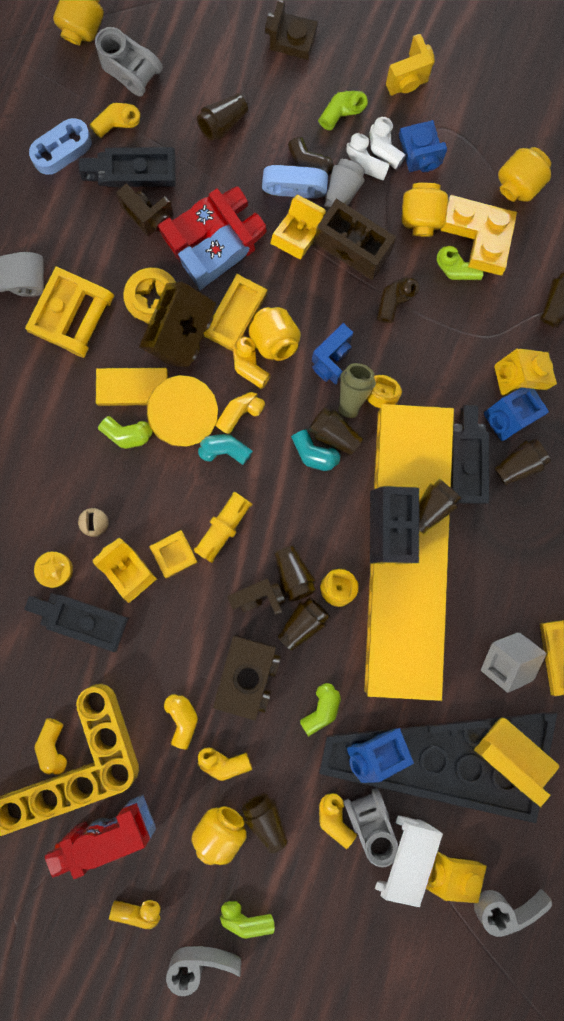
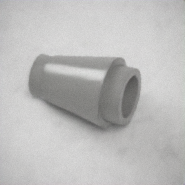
M340 159L338 165L333 166L324 208L327 211L336 198L346 205L350 204L365 181L363 178L365 169L362 166L348 159Z

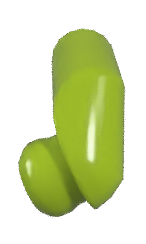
M346 91L335 94L318 119L319 124L326 130H333L340 117L361 113L368 104L366 94L362 91Z
M446 246L440 249L437 254V263L449 279L482 280L483 271L468 267L469 262L463 261L455 247Z
M107 416L98 426L99 431L124 449L146 444L153 434L149 423L145 421H139L137 424L122 427L110 416Z
M325 683L317 688L316 695L319 698L317 710L299 720L308 737L332 723L337 717L341 697L339 691L335 690L332 684Z
M228 901L222 905L220 920L223 927L239 937L247 939L274 933L275 926L271 914L248 918L241 914V905L237 901Z

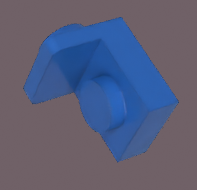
M433 120L400 128L399 139L403 152L406 154L405 159L409 172L417 170L429 172L443 163L447 146L445 142H439Z
M344 323L313 352L312 362L314 363L312 368L316 374L326 382L330 379L335 385L340 382L343 371L332 360L334 359L336 362H339L352 349L350 343L354 332Z
M520 388L503 397L484 411V416L498 438L504 441L542 418L549 411L535 389Z
M400 728L391 729L363 744H354L347 748L350 756L349 764L351 770L361 783L381 782L414 764Z

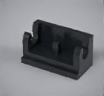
M382 486L370 491V564L419 563V488Z

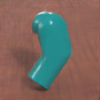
M307 429L291 436L302 462L307 467L328 471L340 463L339 452L334 448L326 449L314 446Z
M229 434L207 436L200 442L201 446L198 449V454L204 461H212L217 455L228 454L242 465L247 462L253 453L250 448Z

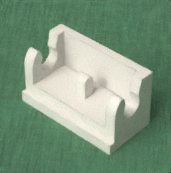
M398 816L396 824L402 825L404 832L388 882L377 881L375 889L381 891L380 896L385 900L420 907L443 833L423 820Z

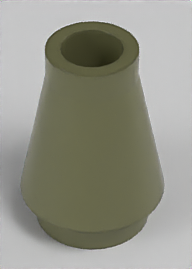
M359 363L350 364L341 373L340 404L338 407L341 415L348 418L356 417L375 387L374 372L368 366Z

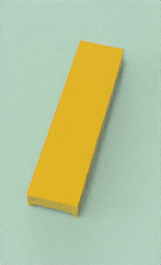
M381 405L377 418L374 489L382 486L419 488L420 501L429 484L434 485L438 479H441L451 488L454 408ZM449 515L430 530L428 529L425 534L419 531V563L370 564L364 691L368 697L442 701Z

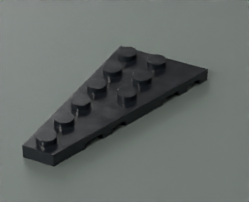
M544 712L503 717L548 756L550 755L558 713ZM501 717L400 727L414 764L381 782L361 783L358 777L354 775L349 764L350 756L347 748L354 744H363L395 728L326 735L319 774L532 823H537L540 808L539 805L529 799L474 751L476 746Z

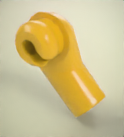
M112 103L89 126L99 138H102L113 127L133 128L137 126L141 117L140 111L131 104Z
M242 337L237 341L236 348L233 349L235 371L260 389H263L268 383L271 374L256 365V346L253 340L249 337Z
M253 392L231 400L215 424L216 427L230 434L240 417L247 411L252 416H259L265 407L264 400L258 398V394Z
M172 694L164 702L165 711L170 713L177 725L171 745L188 750L198 717L186 697Z
M47 718L35 743V753L40 769L44 773L59 775L65 770L67 760L63 755L57 753L55 744L64 725L51 718Z
M207 747L198 754L200 769L220 781L252 770L247 752L229 759L213 748Z
M327 794L321 799L319 804L320 827L347 849L353 843L357 834L343 823V799L338 794Z
M114 900L109 920L143 929H152L160 921L159 914L161 908L153 900L143 902L142 906Z

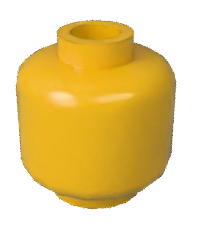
M59 0L53 20L56 26L62 30L60 36L80 46L81 41L91 42L95 40L104 16L103 8L99 4L100 0Z
M531 147L530 149L519 148L498 172L499 180L502 184L500 186L501 193L510 201H515L516 199L523 202L531 201L551 179V161L548 156L536 147Z
M414 183L413 188L404 193L401 221L406 228L413 229V236L432 237L434 230L445 226L448 195L440 190L441 185L436 183Z
M267 307L259 310L249 327L250 338L260 354L266 359L282 361L292 356L298 349L301 332L287 310L283 308Z
M226 806L209 809L192 833L191 840L197 857L208 865L229 864L246 840L247 832L243 817L234 809Z

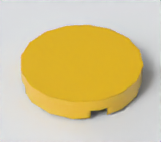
M179 375L164 380L154 388L147 401V417L151 430L160 440L171 446L187 447L200 443L211 434L217 422L218 406L214 394L205 383L194 377Z

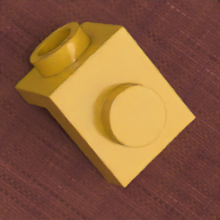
M421 34L413 36L409 52L410 57L389 66L386 86L391 96L400 92H412L419 85L429 80L432 66L435 63L434 53L431 46L425 44Z
M296 195L291 202L287 216L274 231L270 244L301 260L314 242L316 228L326 214V210L302 196Z
M517 348L494 366L502 395H509L520 388L548 390L557 384L553 364L548 352Z
M121 538L104 547L101 553L93 559L95 566L108 577L122 598L128 603L157 580L137 553Z
M437 851L426 889L445 901L478 903L487 866L474 860L449 858Z

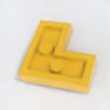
M450 195L446 223L441 228V231L474 239L468 267L502 276L507 265L517 212Z

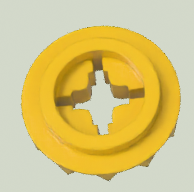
M145 268L134 273L124 288V302L128 311L134 318L148 324L159 299H155L153 305L149 308L147 298L141 295L150 294L155 284L157 294L161 296L166 283H175V279L168 272L159 268Z

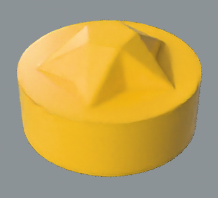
M385 375L374 376L376 385L367 400L378 408H381L382 404L396 405L402 394V389L397 381Z
M58 552L44 553L37 559L34 566V574L38 582L50 588H58L65 585L73 573L70 559Z
M334 569L323 578L320 585L321 594L329 604L342 607L350 603L357 596L358 582L349 571Z

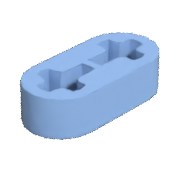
M70 118L36 139L31 144L29 156L40 173L46 175L54 174L85 154L91 147L92 138L86 124L82 120ZM74 132L77 136L80 135L81 139L75 142L73 139H70L69 135ZM47 151L48 154H51L52 159L46 161V159L42 158L41 154Z
M271 165L263 170L262 189L268 194L289 197L300 195L303 198H320L327 194L328 173L321 169Z

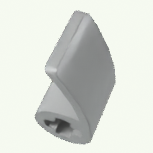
M18 252L0 256V292L9 290L16 295L26 297L42 295L44 291L43 257L33 252Z
M540 889L524 905L513 910L499 892L486 890L480 893L479 902L474 903V911L488 933L496 937H502L534 923L553 904L551 898ZM499 908L500 910H496L498 916L490 918V916H493L491 910Z
M203 946L180 948L171 958L166 976L167 986L172 993L178 996L191 995L200 984L203 966L215 967L240 977L241 957L217 948ZM180 967H188V973L191 972V974L183 975V969L179 970Z

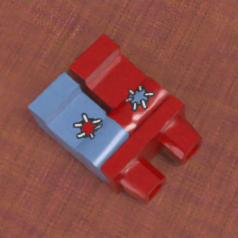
M238 186L223 194L216 188L209 193V197L199 200L191 209L177 218L171 220L169 217L158 224L163 239L179 262L182 263V266L199 290L229 270L245 256L252 254L255 251L254 243L267 232L265 223L257 213H254L242 222L236 215L249 206L245 195Z
M141 795L129 800L115 818H99L89 826L86 821L76 825L55 845L54 850L45 855V861L52 878L70 871L74 880L84 876L89 869L97 868L145 848L156 827L144 796Z

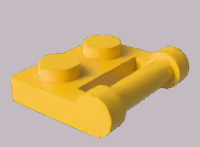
M56 266L25 329L35 336L60 346L79 357L85 358L89 349L86 345L106 305H111L115 295L97 284ZM85 295L93 297V301L74 339L66 336Z

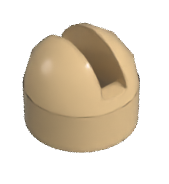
M97 508L84 510L78 519L80 530L90 537H98L104 534L109 524L107 515ZM90 513H94V531H89Z

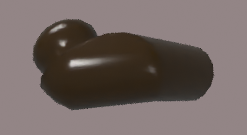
M296 137L289 141L288 148L296 167L321 169L328 173V176L332 173L334 163L330 157L309 152L303 137Z
M402 278L386 286L382 292L377 320L383 323H393L397 306L419 293L420 286L418 281L414 278Z

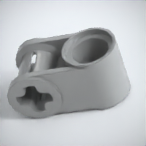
M106 27L98 32L95 38V46L102 69L120 81L135 95L143 96L146 91L145 86L154 74H160L163 70L160 60L149 49L140 46L115 27ZM113 49L119 50L113 54L107 53Z
M378 787L372 789V794L352 802L349 799L344 800L343 802L355 833H358L369 861L378 867H387L393 864L399 846ZM384 837L390 840V846L385 853L376 854L371 851V844L375 839Z

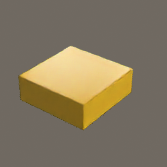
M182 530L149 546L165 578H169L198 563Z

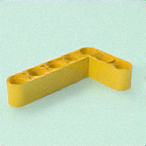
M103 684L93 685L82 691L76 702L77 711L94 762L0 796V836L122 793L135 781L139 773L138 761L116 695L109 686ZM91 693H99L104 698L105 706L102 711H94L90 707L89 697ZM103 728L111 729L116 734L117 741L114 746H107L101 741L100 733ZM121 764L126 767L129 775L126 781L115 779L112 775V765ZM78 777H86L93 784L92 793L86 794L79 790L77 786ZM43 790H51L55 793L57 797L56 806H50L44 802ZM9 803H15L20 807L21 818H13L9 814Z

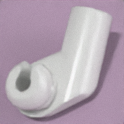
M379 117L376 119L375 124L371 126L369 132L371 150L374 155L397 170L403 163L406 154L392 145L390 131L393 129V123L387 117Z
M355 133L351 137V142L347 143L346 148L351 161L362 166L365 169V174L384 180L389 163L371 157L366 150L369 144L368 137Z

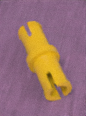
M233 492L217 518L213 516L210 520L211 527L198 546L194 548V551L213 563L228 538L235 536L237 533L235 528L253 504L236 492Z

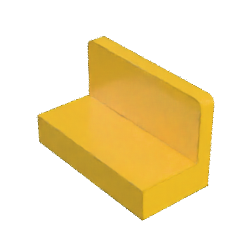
M501 717L476 746L474 751L529 799L541 807L550 797V794L543 787L559 769V765L507 719Z

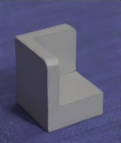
M515 633L492 642L481 671L509 693L534 681L546 656V652L521 633Z

